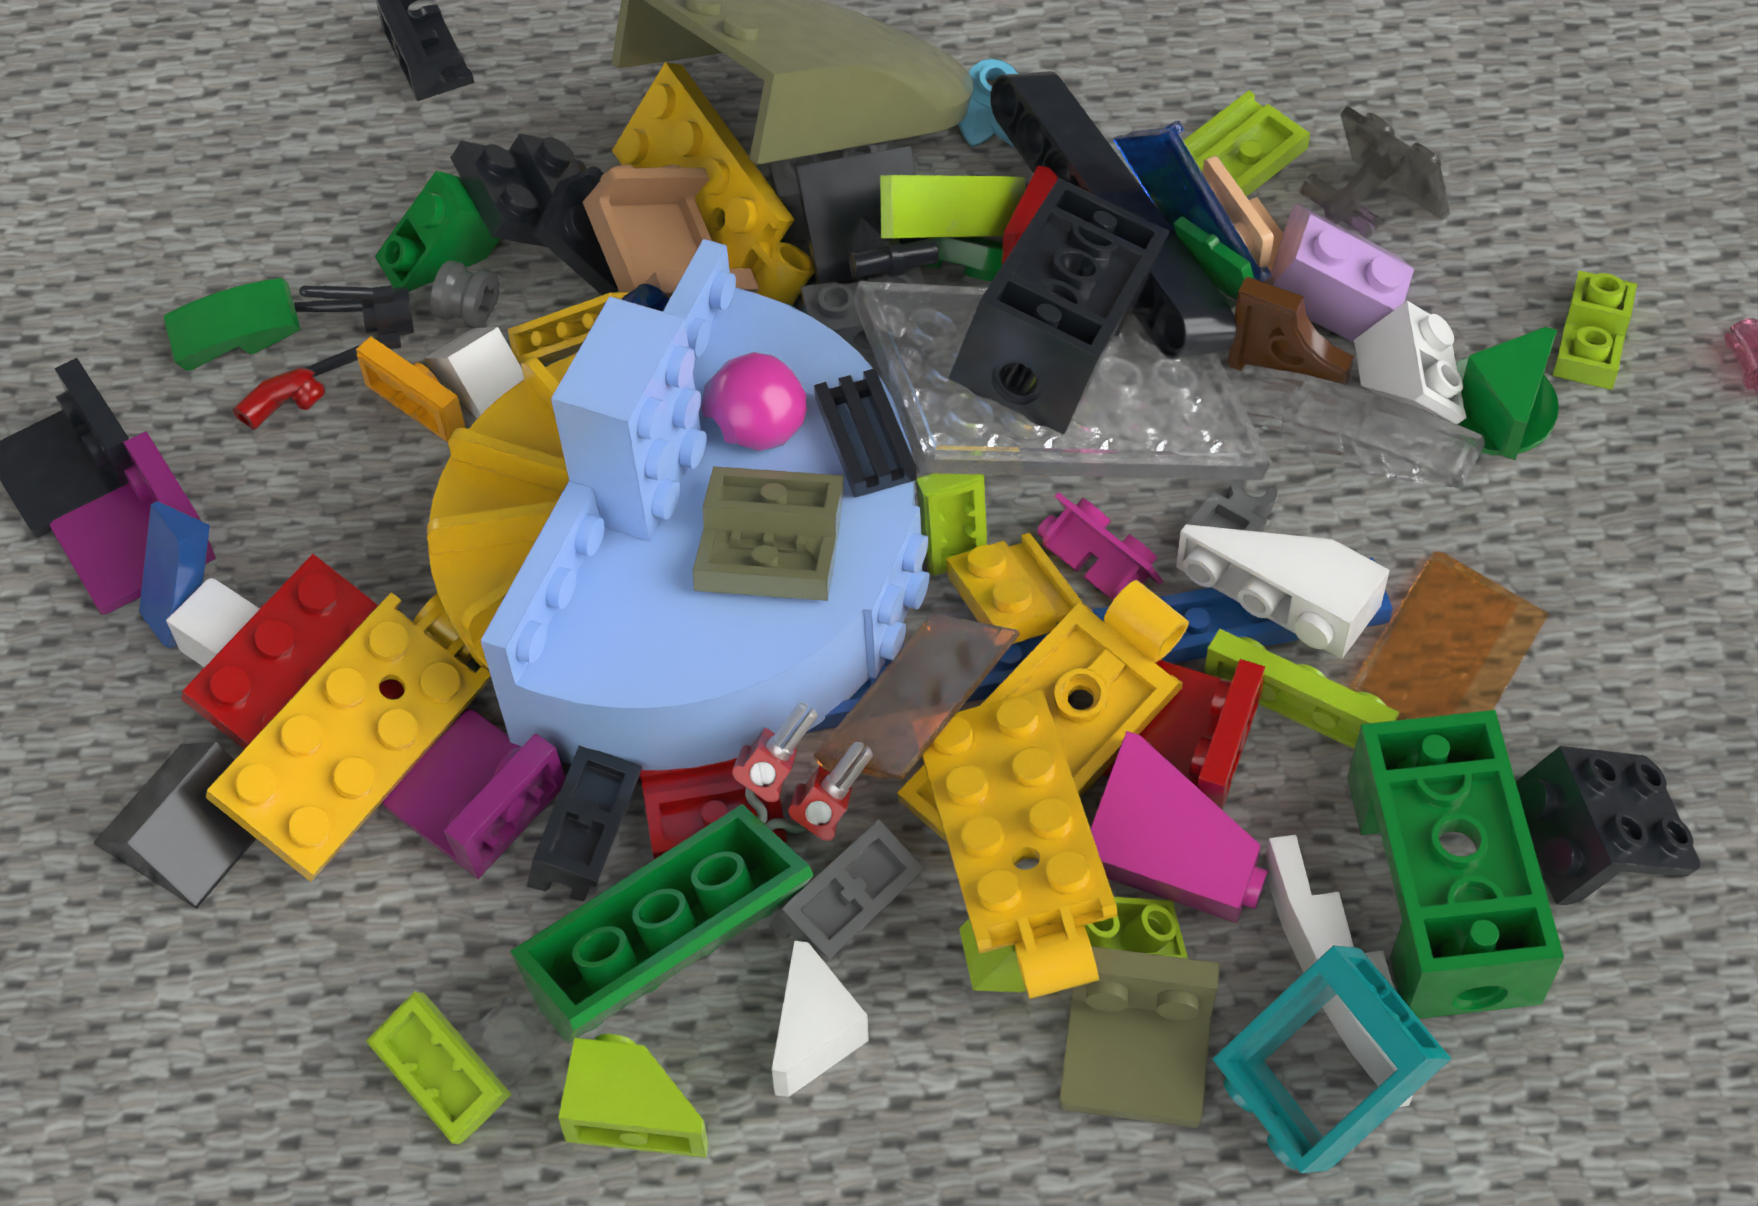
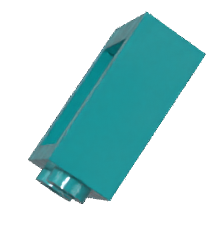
M1333 945L1212 1060L1226 1076L1223 1080V1085L1228 1095L1243 1110L1249 1113L1254 1112L1270 1133L1267 1136V1143L1276 1157L1293 1170L1298 1169L1300 1173L1327 1171L1335 1166L1452 1058L1361 948ZM1337 994L1396 1066L1397 1070L1323 1137L1264 1061Z

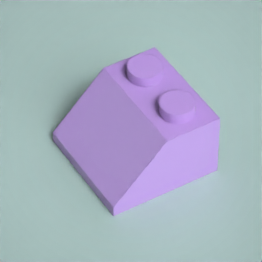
M1296 203L1291 210L1267 284L1304 296L1305 311L1309 320L1354 342V339L1405 302L1414 268L1399 256Z

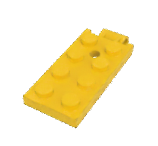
M665 62L612 149V152L621 165H631L633 168H661L672 164L679 165L681 168H705L709 181L696 194L695 201L712 241L727 245L729 269L751 268L759 287L755 293L792 306L801 293V287L806 286L814 274L812 259L804 251L789 243L780 242L795 219L756 165L749 160L748 154L685 67L681 64ZM724 214H725V223H724V226H723V218H724Z
M1138 580L1132 581L1117 595L1106 611L1104 621L1096 616L1093 610L1083 602H1078L981 705L1043 689L1079 797H1081L1116 760L1126 731L1139 735L1182 689V682L1173 675L1170 676L1156 662L1163 659L1176 646L1184 635L1189 621ZM1076 690H1085L1093 696L1094 701L1089 708L1078 710L1069 704V696ZM923 765L897 792L900 803L946 841L925 765Z
M391 592L207 789L206 798L310 882L315 879L491 679L489 670L483 665L477 672L467 666L473 657L468 647L454 630L441 605L438 592L425 604L413 621L397 610L401 599ZM387 679L397 680L402 684L404 694L395 700L387 699L380 693L379 685Z
M1043 689L914 723L918 745L979 954L1014 945L1029 999L1099 981L1094 954L1084 925L1117 917V907ZM1024 859L1039 860L1038 864L1031 869L1023 870L1014 866L1017 862Z

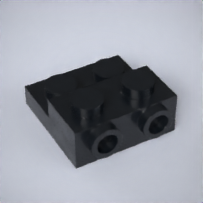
M520 133L509 150L494 144L485 146L461 140L450 157L493 238L542 247L546 246L533 235V232L558 182L586 169L584 162L574 159L572 150L562 141L553 137L543 139Z

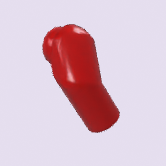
M300 367L263 380L233 408V413L239 421L256 430L290 397L300 409L308 410L325 394V387L313 377L316 374L315 372Z

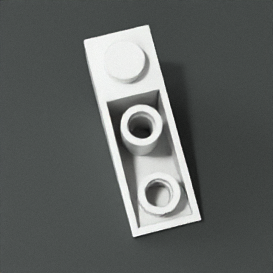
M1187 524L1180 533L1176 568L1185 572L1198 585L1218 590L1239 602L1252 615L1259 618H1268L1295 633L1306 645L1315 649H1324L1340 659H1343L1381 607L1390 571L1333 539Z

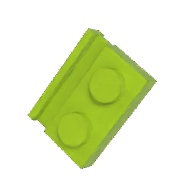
M1248 90L1172 149L1170 163L1191 156L1201 182L1204 160L1217 156L1247 197L1308 149L1310 133L1270 104H1266L1264 107L1254 100L1255 94Z

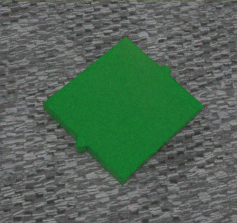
M1183 216L1173 223L1176 234L1224 297L1235 316L1238 291L1246 276L1254 279L1250 262L1221 243L1216 235H1209Z

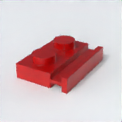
M737 758L693 768L641 771L640 776L654 859L741 804L757 817L756 810L748 803L745 796L746 787L735 780L732 774ZM756 794V797L765 805L767 810L766 823L775 818H784L780 796L775 802H767ZM776 828L772 831L784 843L787 842L786 830Z

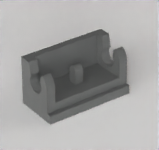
M878 819L782 907L769 926L782 939L789 938L792 935L798 941L808 942L821 959L823 958L828 962L926 868Z

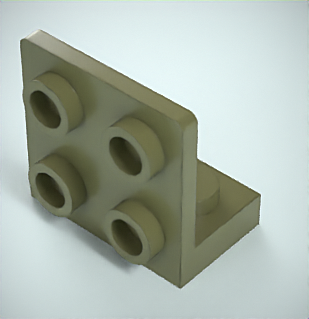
M1091 946L1099 981L1073 987L1059 1100L1060 1108L1073 1112L1192 1128L1198 1127L1201 1124L1203 1114L1211 1016L1218 988L1220 963Z

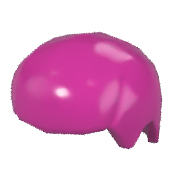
M752 352L728 360L704 385L701 409L705 418H713L718 424L726 443H737L743 447L763 451L783 446L802 426L807 411L806 393L794 372L784 362L769 354Z

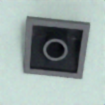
M217 742L180 744L94 841V844L197 909L256 840L253 835L206 798L207 789L231 765L234 759Z

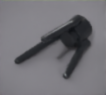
M304 285L299 289V293L303 297L336 300L294 302L296 312H363L366 333L378 332L379 337L375 339L389 349L401 348V334L414 333L407 287L392 288V285L370 288ZM360 345L305 368L315 372L316 374L313 376L315 377L357 361L356 348Z

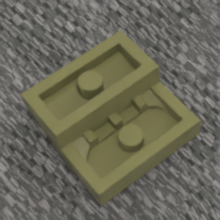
M713 466L703 503L704 528L693 567L694 591L828 601L840 526L844 475Z

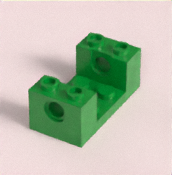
M1496 710L1361 724L1347 780L1361 836L1381 833L1402 918V923L1390 955L1399 996L1419 1019L1542 1005L1564 959V954ZM1448 832L1462 833L1473 841L1476 852L1468 856L1453 855L1442 847L1439 837Z

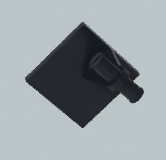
M911 146L794 167L817 284L847 281L886 272L890 277L904 275L905 269L938 262V248L934 238H881L880 175H916Z

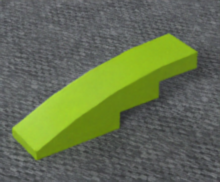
M880 175L881 238L1004 236V231L1026 190L1025 177Z

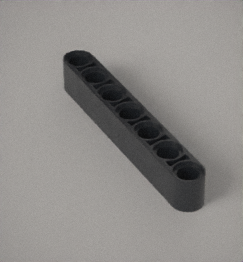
M1051 71L998 76L992 84L990 93L992 113L997 123L1033 173H1035L1038 166L1048 167L1058 178L1170 231L1133 310V314L1160 352L1166 358L1179 359L1227 351L1233 344L1236 335L1235 318L1229 304L1060 76Z

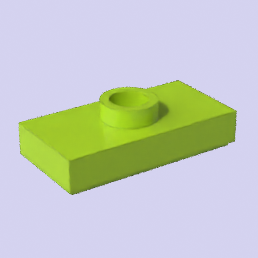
M974 460L917 478L916 490L918 507H920L921 534L928 536V548L924 564L929 575L933 574V576L947 572L946 558L971 551L981 545H987L984 474L977 461Z
M414 991L366 1040L369 1046L452 1144H460L467 1139L512 1095L425 993Z

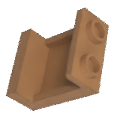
M675 164L661 168H633L631 165H619L606 171L601 176L597 186L583 201L619 292H637L639 303L642 306L663 312L702 240L712 241L695 201L696 194L709 181L705 168H681V166ZM751 268L729 269L730 273L736 277V288L754 293L759 289Z

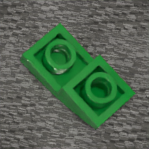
M283 278L263 280L226 289L197 299L163 315L174 361L186 371L194 370L238 346L249 355L258 353L301 330L289 284Z

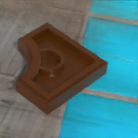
M1246 276L1237 296L1234 316L1236 335L1229 349L1227 362L1229 367L1335 406L1336 404L1340 405L1348 387L1354 356L1333 346L1315 330L1306 315L1304 296Z

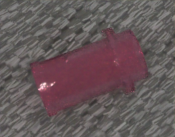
M1750 318L1739 321L1731 326L1730 330L1732 333L1726 332L1724 341L1731 348L1745 373L1743 375V384L1747 390L1754 389L1758 395V319Z

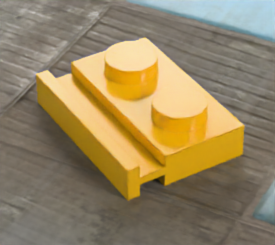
M1031 533L1021 535L1022 543L1009 547L1005 541H1000L991 545H981L971 551L946 558L948 579L997 649L1051 632L1057 626L1056 623L1060 622L1078 602L1082 603L1081 599Z

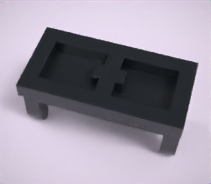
M376 0L382 29L417 102L474 83L473 75L465 64L464 58L442 17L438 4L422 6L417 10H408L413 2L419 0Z
M578 746L533 857L527 887L546 892L552 882H559L572 889L570 898L579 901L586 899L590 887H596L643 766L601 751Z

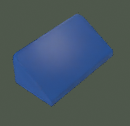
M156 501L151 504L139 613L159 641L165 647L171 649L177 646V643L166 620L203 584L210 525Z

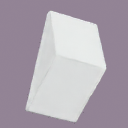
M498 327L472 328L424 358L425 363L453 393L458 395L459 400L477 419L505 392L524 380L522 368Z
M794 941L772 1065L775 1095L786 1097L791 1096L869 1041L867 1014L808 942Z

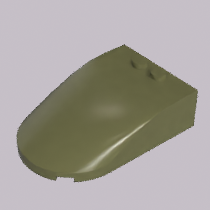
M621 0L611 63L615 67L625 68L723 53L764 80L749 158L756 165L935 133L959 124L967 115L973 92V81L961 63L945 51L922 39L822 0Z

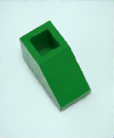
M436 170L379 249L375 258L393 288L407 287L408 292L434 282L441 266L447 261H456L463 263L465 267H469L485 260L500 239L493 238L489 233L461 177Z

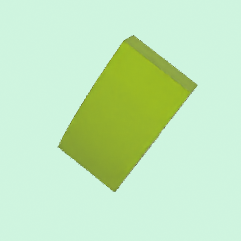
M1578 270L1552 376L1613 390L1619 370L1625 335L1632 315L1637 283L1621 280L1612 274H1594Z

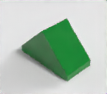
M1543 327L1471 354L1468 357L1462 379V398L1505 458L1512 460L1517 458L1557 333L1555 329Z

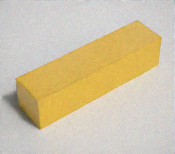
M608 293L509 328L508 334L511 350L520 365L533 356L541 363H547L577 353L609 296L640 305L638 293Z

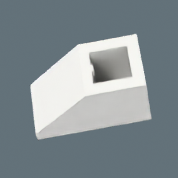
M1406 301L1354 339L1362 387L1410 412L1453 424H1458L1466 419L1461 393L1463 382L1457 371L1452 345L1454 343V335L1450 326L1442 317L1437 314H1429Z

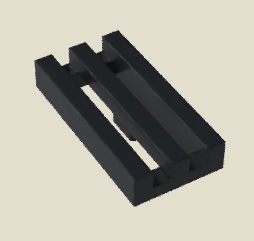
M875 368L863 371V380L853 382L851 375L838 378V387L829 389L826 382L814 385L815 401L854 498L917 480L916 464ZM868 397L897 469L890 471L862 404V398ZM846 403L875 475L864 477L837 410V405Z

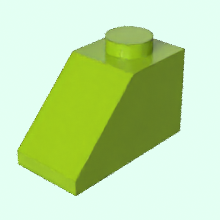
M600 1034L594 1040L574 1038L558 1117L566 1142L706 1158L708 1140L704 1120L645 1045H638L633 1040L617 1034Z

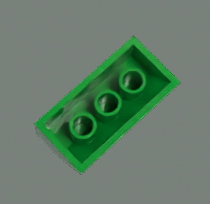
M741 804L510 950V953L538 1009L569 1044L574 1041V1038H578L586 1032L597 1028L603 1021L635 1000L654 991L663 982L703 956L711 954L720 945L749 926L771 915L777 908L797 895L814 875L808 863Z

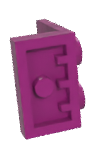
M147 431L124 441L133 466L124 470L129 481L128 484L50 523L55 537L99 613L102 615H106L141 597L152 503L159 501L200 520L199 515ZM209 539L205 564L216 559Z
M467 710L433 744L382 803L388 812L479 880L558 795L566 777L556 748L535 733L523 746L510 743L507 734L474 710Z

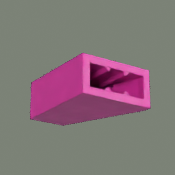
M1126 731L1091 826V832L1107 879L1238 923L1243 906L1252 909L1257 908L1267 879L1268 870L1257 867L1261 845L1138 734Z

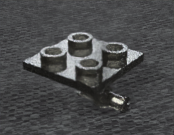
M1348 105L1340 113L1352 161L1361 167L1360 170L1340 190L1321 179L1316 173L1311 174L1308 177L1309 183L1304 181L1300 189V194L1303 197H1307L1325 210L1324 216L1334 224H1338L1341 221L1364 238H1369L1373 234L1372 229L1376 231L1381 217L1373 214L1359 203L1383 182L1442 221L1450 215L1446 186L1444 185L1439 158L1422 144L1413 143L1410 147L1395 137V132L1391 126L1376 114L1369 112L1363 116Z

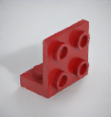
M1239 659L1231 681L1160 660L1156 664L1170 676L1173 675L1181 681L1182 689L1139 735L1223 810L1262 697L1266 666ZM1115 761L1102 774L1103 776L1110 777Z

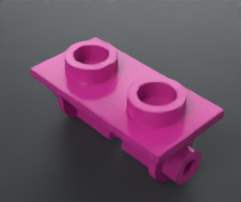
M1059 492L1054 496L1065 510L1058 518L1054 515H1049L1038 527L1037 534L1043 538L1042 546L1054 553L1076 572L1080 570L1091 555H1094L1098 560L1083 577L1110 598L1112 602L1134 580H1138L1143 584L1149 577L1158 585L1164 582L1152 566L1157 560V556L1134 536L1128 534L1121 542L1105 528L1111 520L1091 502L1082 497L1075 505Z

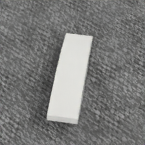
M1288 835L1269 838L1263 868L1268 870L1267 881L1282 928L1304 973L1333 945L1354 947L1340 893L1311 894L1297 836ZM1384 951L1365 953L1393 987ZM1337 994L1322 1007L1349 1051L1377 1086H1380L1397 1070L1396 1066ZM1413 1095L1400 1107L1409 1106Z

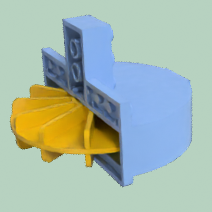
M706 239L702 240L663 312L609 296L576 354L554 362L547 367L534 356L521 364L524 380L505 392L489 406L469 429H455L448 440L451 456L440 476L432 500L429 523L427 525L431 573L441 605L454 630L470 650L473 659L480 667L483 665L489 669L510 743L523 746L536 733L556 748L562 763L572 764L579 745L643 766L642 770L683 769L724 762L737 758L741 747L744 745L751 746L765 727L776 734L798 703L807 704V710L784 741H787L811 708L816 711L818 717L808 730L825 720V715L844 700H849L870 677L876 678L881 666L885 663V659L896 660L906 634V624L903 623L910 608L916 610L920 608L927 592L929 573L922 571V564L928 548V536L921 534L920 507L915 506L914 481L854 498L815 401L814 385L826 382L829 389L838 387V378L851 375L853 382L863 380V371L873 369L872 366L841 336L813 317L785 303L736 288V277L729 270L727 245ZM752 352L769 354L784 362L794 372L806 393L807 411L802 426L783 446L763 451H756L740 446L737 443H726L718 424L713 418H705L701 409L704 385L728 360ZM880 378V381L888 397V400L898 421L900 429L911 452V446L903 418L897 408V405L891 393L889 392V390ZM868 397L862 398V404L890 471L897 469ZM846 403L837 405V410L864 477L875 475ZM713 466L844 475L840 526L828 601L694 591L693 567L704 528L703 503Z

